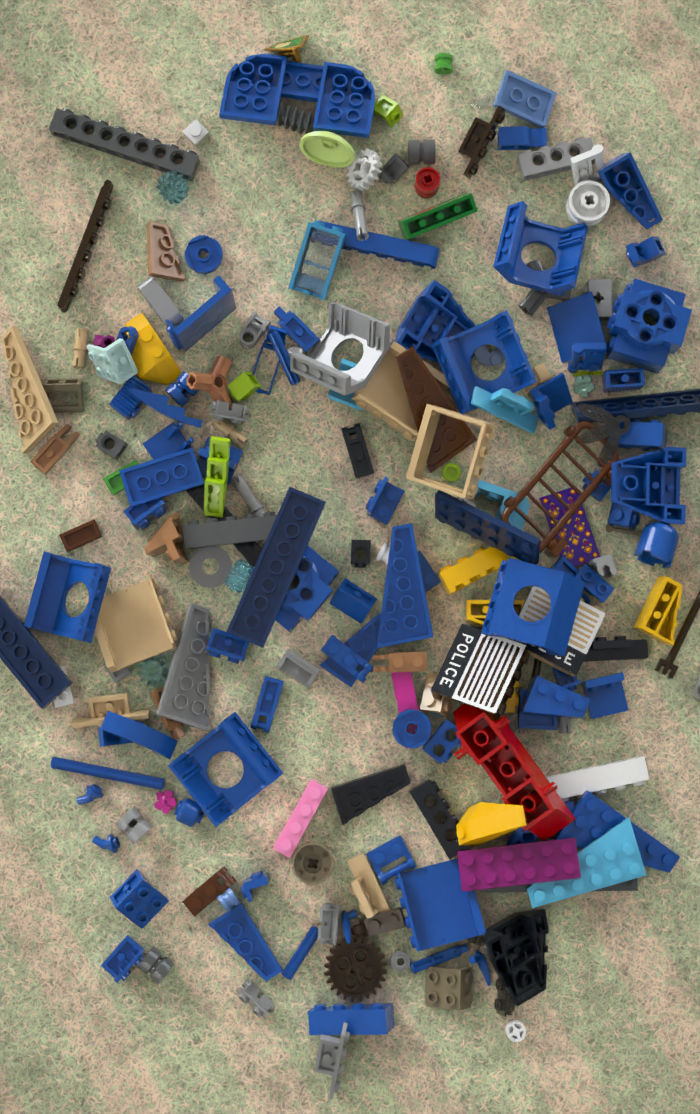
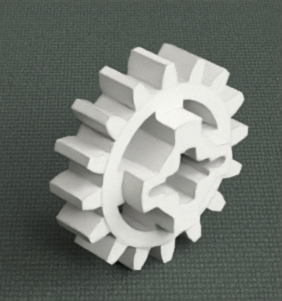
M367 148L365 151L360 150L359 155L355 153L353 163L347 167L350 171L346 174L349 177L347 182L351 184V187L363 191V189L368 190L369 185L374 186V180L379 179L377 174L382 172L379 170L382 163L379 162L381 157L378 156V153Z

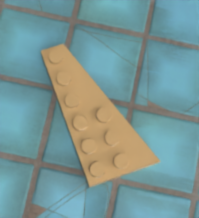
M11 326L1 339L5 360L9 361L10 371L7 373L8 379H12L13 388L10 390L15 418L19 419L20 424L18 436L22 437L23 441L21 453L26 454L58 423V420L18 327Z

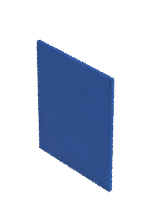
M592 291L547 307L562 363L571 361L573 354L571 349L575 343L606 342Z

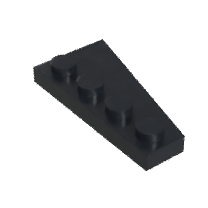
M405 764L331 787L342 825L409 785L411 782Z

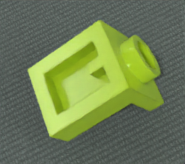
M382 95L375 102L373 113L383 118L389 127L392 128L403 116L399 104L387 96Z

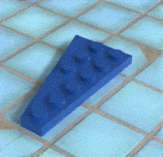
M412 523L392 527L376 648L433 637Z
M586 790L571 812L576 820L561 829L554 839L575 838L576 846L584 848L607 833L611 828L620 824L626 817ZM631 822L643 865L670 873L680 856Z

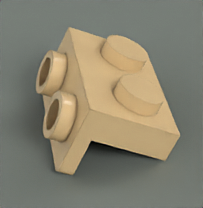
M428 673L419 710L428 713H438L443 717H448L452 709V699L443 696L440 701L433 698L431 688L438 674Z

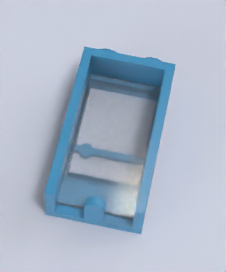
M315 220L314 223H308L288 288L326 300L347 234L343 233L344 229L332 226V229L325 227L326 223Z

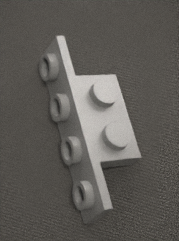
M348 1023L343 1024L341 1038L322 1034L320 1037L314 1072L333 1076L329 1099H333L334 1092L338 1093L340 1081L337 1080V1076L341 1077L343 1065L340 1064V1060H345L347 1049L343 1048V1045H348L350 1032L346 1031Z

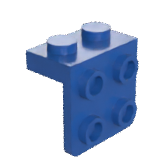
M161 498L133 508L129 506L124 510V513L137 530L140 528L143 530L151 524L150 521L152 519L162 517L169 507Z

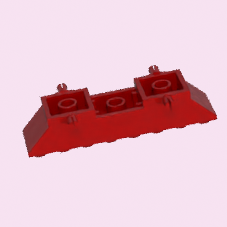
M463 704L453 712L457 727L455 734L462 744V748L455 752L454 755H459L456 757L458 760L466 754L471 756L477 765L481 764L504 796L501 799L505 804L523 806L526 826L522 827L524 831L529 830L545 841L576 820L555 791L557 785L554 782L550 783L509 727L508 723H510V720L507 716L502 717L500 715L499 720L496 721L492 713Z

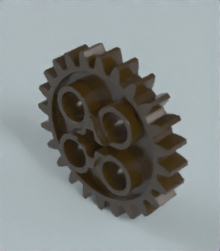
M351 936L350 944H347L346 940L342 938V945L336 942L335 946L337 949L330 948L329 951L332 956H326V959L330 961V963L324 964V967L329 969L324 972V975L330 976L326 982H333L331 990L337 988V996L344 993V1000H346L348 995L351 996L352 1002L355 996H358L359 1001H362L363 995L370 999V992L376 995L375 987L382 988L379 981H386L382 974H387V970L382 967L386 966L387 962L381 961L385 955L378 954L381 950L380 947L374 949V941L367 944V937L361 942L360 936L357 937L356 941H353ZM364 951L366 957L363 960H358L355 957L356 952ZM348 952L352 954L356 966H360L359 974L363 979V985L360 984L356 972L351 971L353 968L347 955ZM340 959H345L348 961V966L340 968L337 962ZM366 969H371L374 971V975L371 978H366L363 972ZM353 977L356 980V984L348 986L345 983L346 979Z

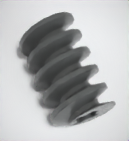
M281 102L278 110L277 126L281 127L284 123L285 129L291 126V131L294 132L298 128L299 134H302L304 131L305 134L313 132L314 119L312 118V112L305 116L304 109L299 114L298 107L291 111L290 104L285 109L284 102Z

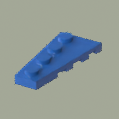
M243 903L235 906L230 912L224 913L208 924L265 981L283 971Z

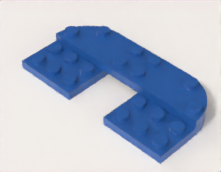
M257 54L246 57V61L239 65L236 63L227 75L219 112L221 119L276 126L280 99L289 98L317 102L313 131H328L335 134L369 138L375 108V92L371 81L369 82L364 77V73L357 68L330 62H324V66L287 61L285 56Z

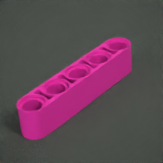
M411 672L391 673L398 712L401 713L408 709L418 710ZM409 723V728L406 729L407 733L415 734L417 726Z

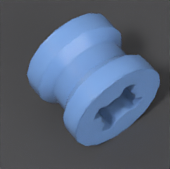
M230 888L226 890L225 894L217 896L227 913L231 911L233 906L241 904Z

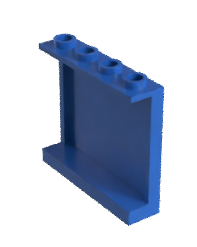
M219 275L213 280L216 294L175 328L168 319L165 320L168 326L166 330L172 343L178 350L183 349L184 352L189 350L236 309L232 289Z

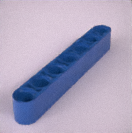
M320 221L326 223V228L332 229V226L344 229L343 233L347 234L342 249L349 251L351 249L358 250V253L367 255L371 253L376 254V257L385 259L389 257L394 258V261L403 263L407 261L412 262V265L421 267L425 265L430 266L431 269L436 268L440 252L438 247L369 231V238L365 240L363 235L364 241H359L355 228ZM313 232L311 238L313 243L317 241L321 242L322 245L331 247L333 245L337 246L339 241L317 232Z

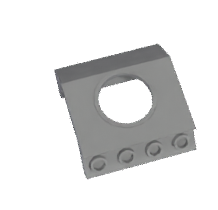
M335 301L329 303L327 330L309 356L297 351L291 353L290 371L344 396L366 387L394 342L390 338V324ZM351 340L361 342L363 345V356L360 362L352 369L346 371L337 370L333 363L337 349L345 342Z

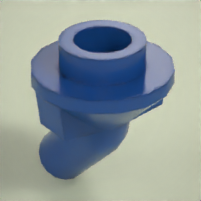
M92 784V786L87 785L86 796L78 797L77 803L81 805L90 803L94 799L102 798L104 796L102 788L95 784Z
M109 834L106 840L95 836L92 840V843L100 848L108 849L113 853H117L118 848H120L119 839L117 836L114 837L113 834Z

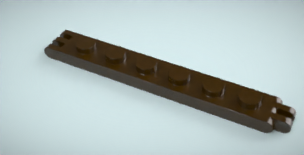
M106 180L101 187L57 305L62 312H67L72 297L77 296L79 290L77 286L79 279L82 280L85 275L84 265L91 259L92 252L90 249L92 244L95 245L97 243L98 234L96 233L98 228H102L105 217L103 215L105 210L110 208V196L113 190L110 180Z

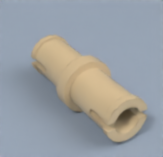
M76 328L75 345H73V367L85 368L86 351H88L86 347L87 329L81 328L80 330V328Z
M213 420L211 425L221 431L225 438H229L240 448L244 447L245 444L243 442L247 443L248 438L237 431L234 425H230L225 420H217L218 422Z

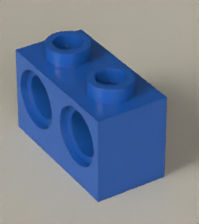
M448 719L444 720L422 748L439 764L442 762L446 763L453 755L451 753L452 749L455 746L459 748L461 745L457 735L454 740H447L446 732L452 729L457 732V727ZM438 744L444 748V752L440 756L435 755L433 752L434 747Z

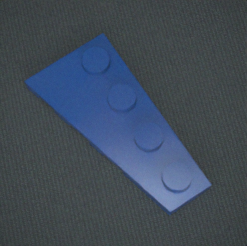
M380 613L344 643L367 662L370 661L372 655L378 649L376 645ZM330 657L319 665L349 687H352L357 678ZM358 664L355 670L357 672H360L363 669V666L361 664Z

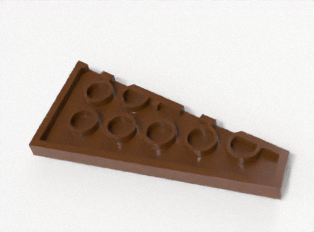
M413 346L396 357L418 433L426 404L458 412ZM440 414L427 459L430 473L477 440L465 421Z

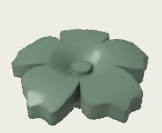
M586 374L584 377L579 376L574 379L576 384L573 386V391L575 394L579 393L580 396L586 398L589 397V392L596 389L595 384L591 383L593 380L590 375Z

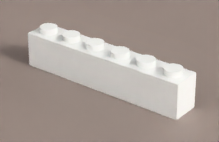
M638 756L551 775L546 778L550 783L554 782L557 785L555 791L563 802H566L572 796H576L577 799L581 798L586 790L602 794L606 793L608 788L614 787V790H621L633 783V786L643 785L645 780H649L645 757Z

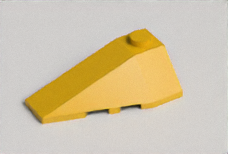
M479 802L468 807L456 825L459 845L478 846L526 826L524 808L521 805Z

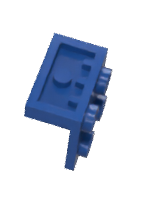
M563 373L529 391L538 418L549 430L556 427L553 420L555 418L554 413L573 402Z
M385 476L384 480L379 479L374 491L376 495L369 498L365 509H367L368 516L387 525L405 491L388 483L389 478Z
M623 672L582 681L585 697L591 699L588 705L591 719L628 711L622 680H625Z
M138 869L109 897L114 907L141 929L169 901L167 897L147 882Z

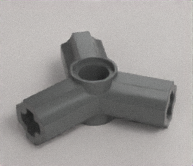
M533 260L526 264L533 270L544 271L539 260ZM531 289L519 307L527 315L533 316L546 298L569 300L572 289L564 291V296Z

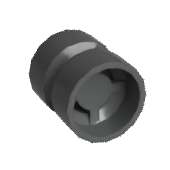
M408 140V165H417L420 161L425 165L435 164V140H424L423 143L419 140Z
M153 946L137 967L145 974L151 973L150 978L159 984L175 963L167 957L162 958V953Z

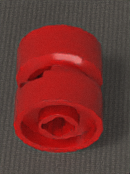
M431 167L419 170L415 180V191L418 196L428 199L436 195L440 183V175L437 170Z

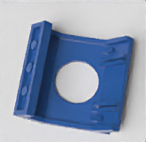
M524 201L509 205L493 267L509 283L564 296V291L575 288L588 226L583 222L567 228L555 227L528 219L525 216L527 204ZM540 243L553 251L556 261L553 267L548 270H533L523 262L521 251L529 244Z
M507 310L477 326L454 336L439 339L431 344L461 414L478 409V407L471 404L474 387L476 386L492 394L502 388L509 389L512 393H515L537 382L535 373L529 364L528 356L524 352L520 337L514 328L513 320ZM486 344L497 346L501 349L506 359L503 373L491 381L479 378L474 373L471 365L474 352Z
M44 551L24 627L92 643L111 567L99 563L94 564L74 560ZM83 582L89 592L88 604L79 616L71 617L67 613L65 605L67 594L72 586Z
M512 558L502 560L481 634L508 638L543 648L550 655L565 656L585 582L565 572ZM528 586L542 588L551 600L549 613L542 620L536 622H528L521 619L516 614L513 606L516 594Z
M236 712L222 721L214 730L168 765L215 827L283 774ZM222 751L236 754L241 759L244 767L241 780L230 788H220L214 785L207 774V766L210 759Z

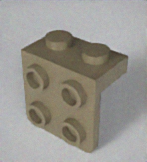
M430 966L426 969V1005L459 1011L470 1008L473 1001L471 984L473 982L472 967L453 969Z

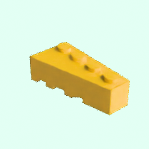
M482 547L474 551L473 556L469 558L464 556L457 560V564L451 567L449 564L441 568L437 576L449 596L498 570L502 560H509V558L517 560V558L508 556L497 548L489 547L484 549Z

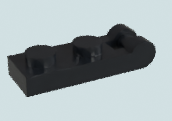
M360 423L354 424V427L341 428L355 478L358 479L374 474ZM356 434L357 438L351 440L350 435Z

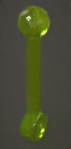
M578 370V372L573 373V375L575 377H579L580 375L586 374L602 375L604 371L581 372L580 370Z

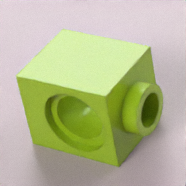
M251 371L243 372L227 385L230 389V395L237 401L246 400L262 387Z

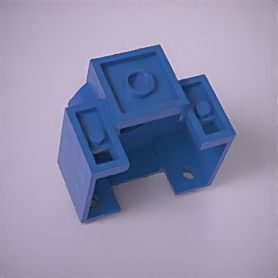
M634 278L631 284H627L622 295L619 294L614 301L612 310L615 312H613L612 317L609 318L607 328H609L608 335L614 337L607 344V358L658 374L666 364L668 353L674 355L682 346L692 309L682 307L686 294ZM643 314L653 315L656 319V325H647L643 320Z
M307 546L295 574L300 579L299 586L296 589L288 590L275 620L290 633L302 618L307 622L310 621L333 593V589L329 585L339 575V571L309 546Z

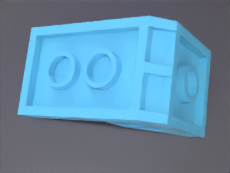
M479 480L477 485L478 491L475 496L481 494L487 496L486 499L491 502L497 503V500L501 501L496 517L501 520V514L506 508L503 504L504 501L510 496L515 498L518 493ZM527 497L517 506L526 516L530 508ZM514 510L509 516V523L522 530L525 520Z

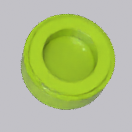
M448 463L442 470V476L447 482H456L461 476V469L455 463Z

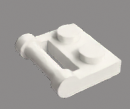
M595 145L592 147V150L570 158L575 186L583 181H598L601 179L598 171L603 167L602 155L604 151L602 145ZM593 159H595L596 169L594 172L592 170L591 161Z

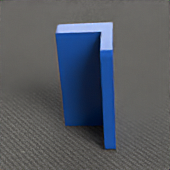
M345 578L331 599L330 604L357 622L362 623L377 598Z

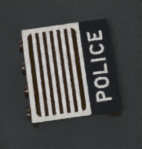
M461 624L431 688L433 698L440 701L444 696L492 713L495 720L498 721L500 715L503 716L506 711L508 698H511L514 693L513 686L515 682L521 678L523 664H527L529 660L527 646L503 637L485 636L481 634L482 630Z

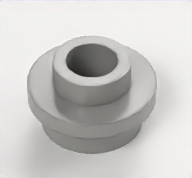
M397 951L391 957V965L397 971H404L410 965V958L407 953ZM397 959H404V963L402 965L397 964Z

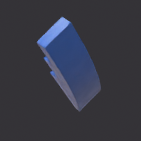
M133 388L128 389L131 395L156 412L175 421L201 428L203 420L184 416L186 409L168 405V396Z

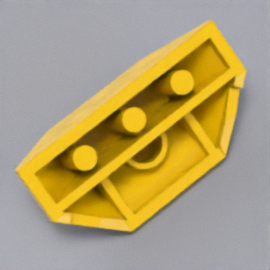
M141 313L126 322L125 327L132 326L138 331V339L131 357L138 370L137 375L139 378L163 385H168L175 381L181 374V371L145 316Z

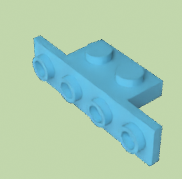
M478 386L474 387L471 400L472 405L529 433L535 432L538 416L530 413L533 410L534 403L528 401L523 396L512 393L509 389L502 388L492 394Z

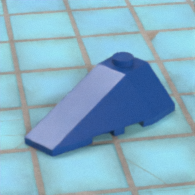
M622 153L607 162L598 171L605 188L644 228L649 229L663 220L631 153Z

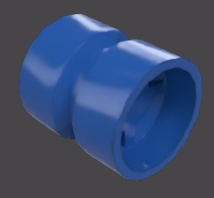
M185 371L176 378V383H171L165 389L170 397L182 408L190 401V396H195L200 391L189 388L186 383V378L189 375Z

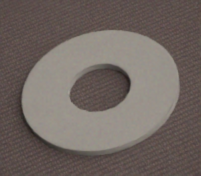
M219 546L200 547L193 553L189 562V571L193 580L199 585L208 588L222 585L229 578L232 570L230 556ZM214 558L217 560L219 569L215 574L209 575L202 570V563L205 559Z

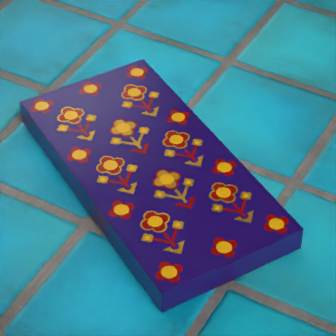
M572 488L556 492L570 507L579 497ZM552 494L539 498L541 505L558 521L566 513L567 509ZM581 505L555 537L564 538L568 542L560 552L559 557H565L574 567L601 557L583 505ZM545 514L551 531L556 524Z

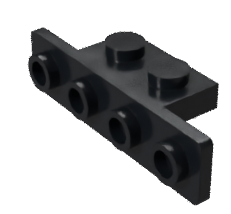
M615 636L614 640L607 641L606 637H596L583 662L647 659V640H626V636Z

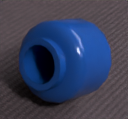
M185 798L183 801H179L174 814L178 822L192 827L196 822L200 824L204 812L201 811L202 809L196 801Z

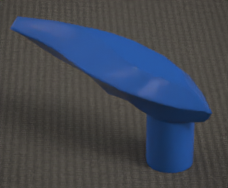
M356 909L349 912L343 910L341 913L347 944H350L351 924L349 920L358 917Z
M476 950L475 955L469 957V962L471 964H478L487 985L490 986L488 963L483 954Z

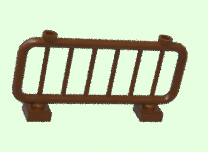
M589 421L579 422L575 427L572 425L567 427L563 432L566 437L515 498L510 496L503 503L506 508L501 514V520L510 524L509 516L515 510L544 538L540 542V553L545 550L544 553L548 557H557L568 544L564 538L555 537L601 482L608 487L611 486L612 463L619 459L618 449ZM582 429H588L610 451L611 458L606 465L577 436ZM574 439L603 467L595 478L565 450ZM562 453L591 481L583 492L554 465V462ZM550 467L579 495L571 507L542 479ZM538 481L567 509L559 521L529 493ZM526 496L556 524L547 535L517 507Z

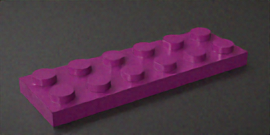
M575 838L457 852L462 892L581 878Z

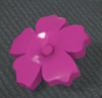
M171 790L164 791V794L161 791L156 793L157 800L159 801L154 803V808L162 809L163 814H168L172 807H176L177 804L176 798L173 797L174 793Z

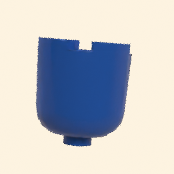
M660 521L647 524L642 531L634 556H638L637 560L653 567L657 563L661 564L664 569L670 568L679 540L677 531L670 524Z

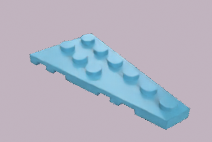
M627 817L620 824L611 828L600 838L577 852L581 874L580 879L531 884L526 890L531 907L535 908L646 876L630 818Z

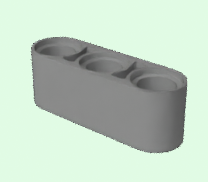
M149 277L137 286L166 326L165 320L167 319L173 326L184 320L179 310L154 277Z

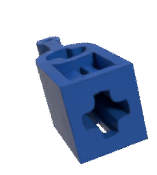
M524 126L499 127L497 132L498 150H528L530 148L547 146V128L530 129Z

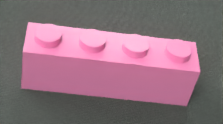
M311 778L273 847L274 850L288 858L291 857L326 794L328 787Z

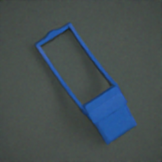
M269 325L266 340H264L255 363L253 375L255 374L263 348L275 351L273 345L267 343H271L268 335L277 331L285 346L287 330ZM278 360L269 391L258 389L257 393L270 395L280 360Z

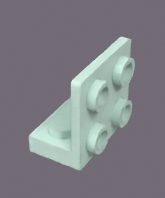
M119 338L106 348L91 344L86 346L88 356L94 362L96 373L100 378L122 384L138 373L124 339Z

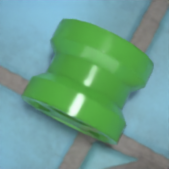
M448 53L436 54L434 57L436 62L434 72L436 74L452 73L453 67L451 62L453 61V56Z

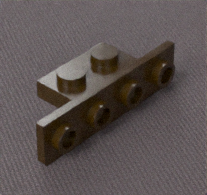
M498 106L490 123L475 117L458 150L459 153L471 158L464 172V175L469 179L477 173L478 163L487 153V145L490 141H493L498 124H501L505 118V110L502 106Z

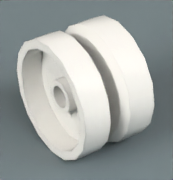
M595 181L578 183L572 189L566 202V214L569 220L574 225L584 222L588 228L598 225L603 220L610 206V196L607 189Z

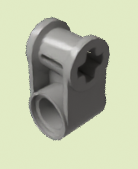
M257 312L252 313L240 333V344L245 349L254 348L271 324V321H266L258 316ZM245 336L253 337L251 342H245L243 339Z

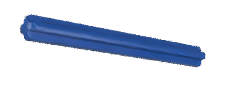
M53 757L50 765L54 769L163 790L165 785L164 778L59 757Z

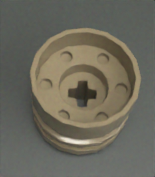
M307 843L295 852L292 860V869L301 882L309 885L319 884L331 875L333 857L325 846L318 843ZM310 858L318 860V867L316 869L308 867Z

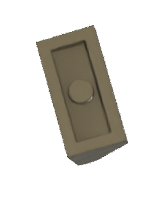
M83 378L44 380L42 385L48 399L49 392L77 391L78 405H51L54 413L83 412Z

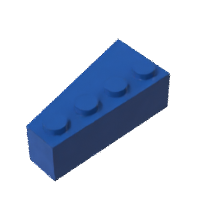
M357 1003L349 1006L334 1004L332 1007H326V1004H316L314 1008L308 1011L309 1035H341L344 1023H348L346 1031L350 1032V1035H387L395 1027L393 1003L366 1005Z

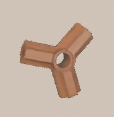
M221 355L217 356L209 374L189 373L186 383L190 389L210 394L214 402L215 400L229 402L228 410L231 409L232 401L226 390V377L232 366L230 359Z

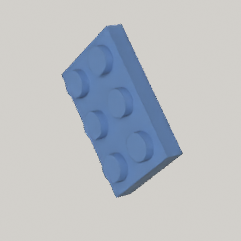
M506 70L493 107L498 108V106H502L506 113L537 127L544 128L556 92Z

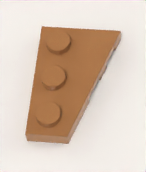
M153 221L147 223L148 276L185 281L186 277L181 272L179 266L181 263L179 257H176L174 252V243L167 224Z

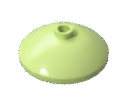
M313 131L302 136L299 143L301 152L315 163L329 167H347L353 163L355 158L352 146L344 138L332 132Z

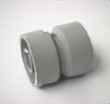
M135 807L115 823L122 832H127L126 837L132 844L137 842L152 828L146 819H141L142 814ZM135 820L137 824L131 828L128 824Z

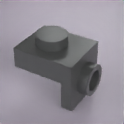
M394 154L383 168H379L382 171L379 173V177L386 184H395L410 166L398 154Z

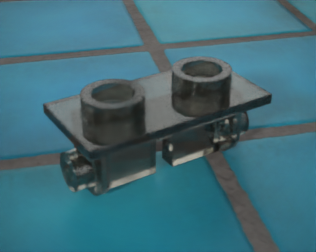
M498 976L495 983L497 989V999L494 1002L496 1013L504 1017L506 1015H513L515 1004Z

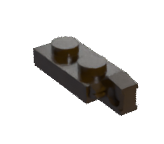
M397 907L378 912L375 916L368 919L365 916L359 920L360 924L354 925L350 929L353 936L363 933L364 937H370L406 927L402 908Z

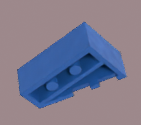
M630 419V422L611 420L605 423L604 435L616 448H643V450L649 451V449L666 448L668 430L660 420H649V423L642 422L639 419Z
M535 676L530 681L518 713L579 719L584 717L591 699L540 676Z

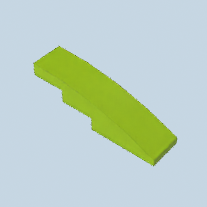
M214 436L210 438L207 478L204 488V515L223 518L230 457V439Z

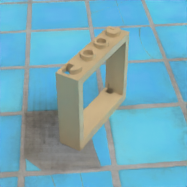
M426 404L406 479L464 499H474L478 491L479 478L483 474V464L489 453V443L494 436L495 424L443 407ZM440 414L481 427L464 489L423 476Z

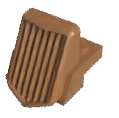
M177 512L167 517L146 544L145 553L151 557H156L166 552L170 560L184 565L190 561L182 546L184 544L183 528Z

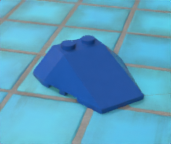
M433 280L415 299L397 330L395 342L405 349L413 346L420 358L438 362L431 344L439 339L448 338L474 327L475 324L463 312V308L452 297L453 294L450 290L436 280Z
M666 447L613 462L611 471V502L665 524L685 525L686 505H680V469L686 467V448Z

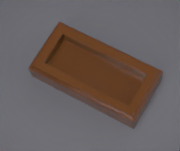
M95 519L59 536L68 553L101 538L102 534Z

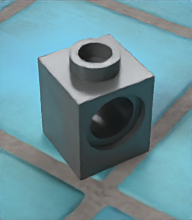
M107 430L96 439V447L115 460L119 459L127 447L125 441ZM109 440L115 441V445L111 449L106 448V443Z

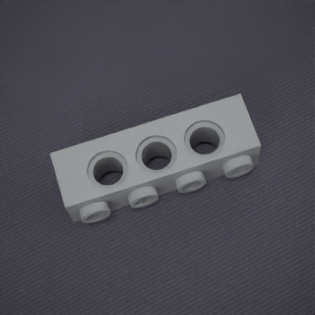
M580 137L570 143L563 141L553 147L543 146L537 151L531 152V150L521 152L516 161L522 182L572 170L570 158L573 156L569 152L575 151L579 155L592 150L593 143L591 137L586 139L585 137ZM556 155L560 160L554 161L551 156ZM540 160L542 165H535L533 161Z

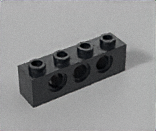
M427 779L409 790L446 855L449 859L457 856L458 851H465L470 847L469 845H459L456 829L459 821L455 814L451 816L447 810L450 806L445 797L441 799L437 792L440 789L436 782H431L430 779ZM431 795L434 796L436 803L433 806H427L425 803L426 798ZM440 812L446 815V820L443 823H438L435 820L436 815ZM452 829L456 832V836L453 840H448L445 834L448 830Z

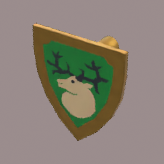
M309 35L277 43L265 48V51L278 52L279 56L293 57L294 62L302 63L298 48L303 47Z

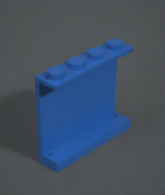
M458 858L397 873L398 878H395L397 890L401 889L403 897L399 899L402 910L406 909L408 917H404L407 929L411 928L413 936L409 937L412 949L416 948L418 952L486 934L475 891L462 892Z

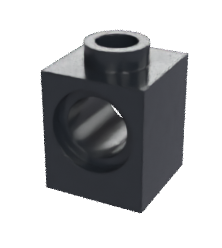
M351 540V564H355V568H366V565H370L371 540ZM362 549L366 552V557L358 559L355 556V552Z

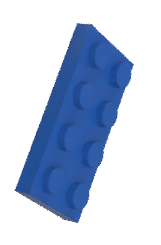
M193 447L119 470L131 508L205 485Z

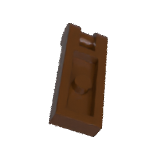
M225 866L182 901L194 917L237 881L227 873L228 870ZM220 877L225 881L222 886L217 881Z

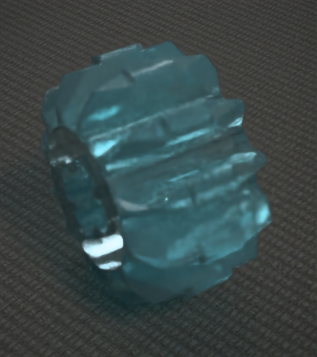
M169 171L159 178V184H157L156 188L160 190L158 195L163 196V201L168 200L169 204H177L187 197L189 187L185 184L188 180L182 179L183 174L178 175L177 171Z
M238 560L229 572L225 585L232 591L242 592L250 579L254 567L247 561Z
M160 655L157 656L156 661L152 657L150 662L148 659L144 660L145 665L138 664V667L143 668V671H138L137 674H144L140 681L144 682L147 680L146 686L148 687L152 681L153 686L158 687L157 680L162 685L165 684L162 677L167 678L168 674H164V671H169L170 667H163L168 661L164 660L160 663L162 658ZM155 665V668H158V672L153 677V674H149V670Z

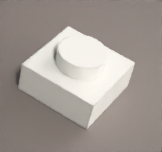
M195 119L183 131V134L197 146L209 135V132Z

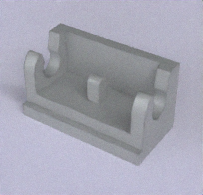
M611 553L587 562V565L596 573L598 570L602 577L605 575L606 578L618 574Z
M287 649L277 665L279 669L308 688L320 672L318 668Z

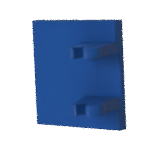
M174 422L143 443V446L153 460L191 448L194 439L192 437L188 441L180 432L183 426L181 422H178V425H175Z

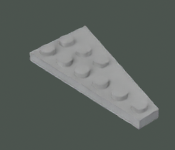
M191 603L188 605L156 715L211 732V725H209L210 664H208V653L210 651L206 650L209 633V609Z

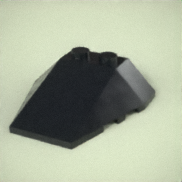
M545 909L513 913L486 929L485 943L489 960L516 1006L546 990L547 964H544L545 953L548 952V946L545 945V937L548 934L549 927Z

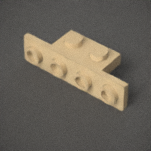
M128 693L90 697L88 701L91 716L73 718L71 728L85 729L90 725L101 727L107 711L137 722H143L149 718L150 709L130 711Z
M362 853L348 859L347 863L355 878L351 882V891L359 900L361 913L368 919L375 916L378 912L391 909L366 854Z

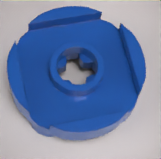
M200 235L194 237L188 243L185 250V260L194 272L209 274L214 272L222 263V248L214 238ZM203 250L205 253H209L206 259L199 258Z
M408 709L402 711L393 721V736L399 744L406 748L421 747L430 737V720L419 710ZM409 723L417 726L415 734L407 733L406 729L409 728Z

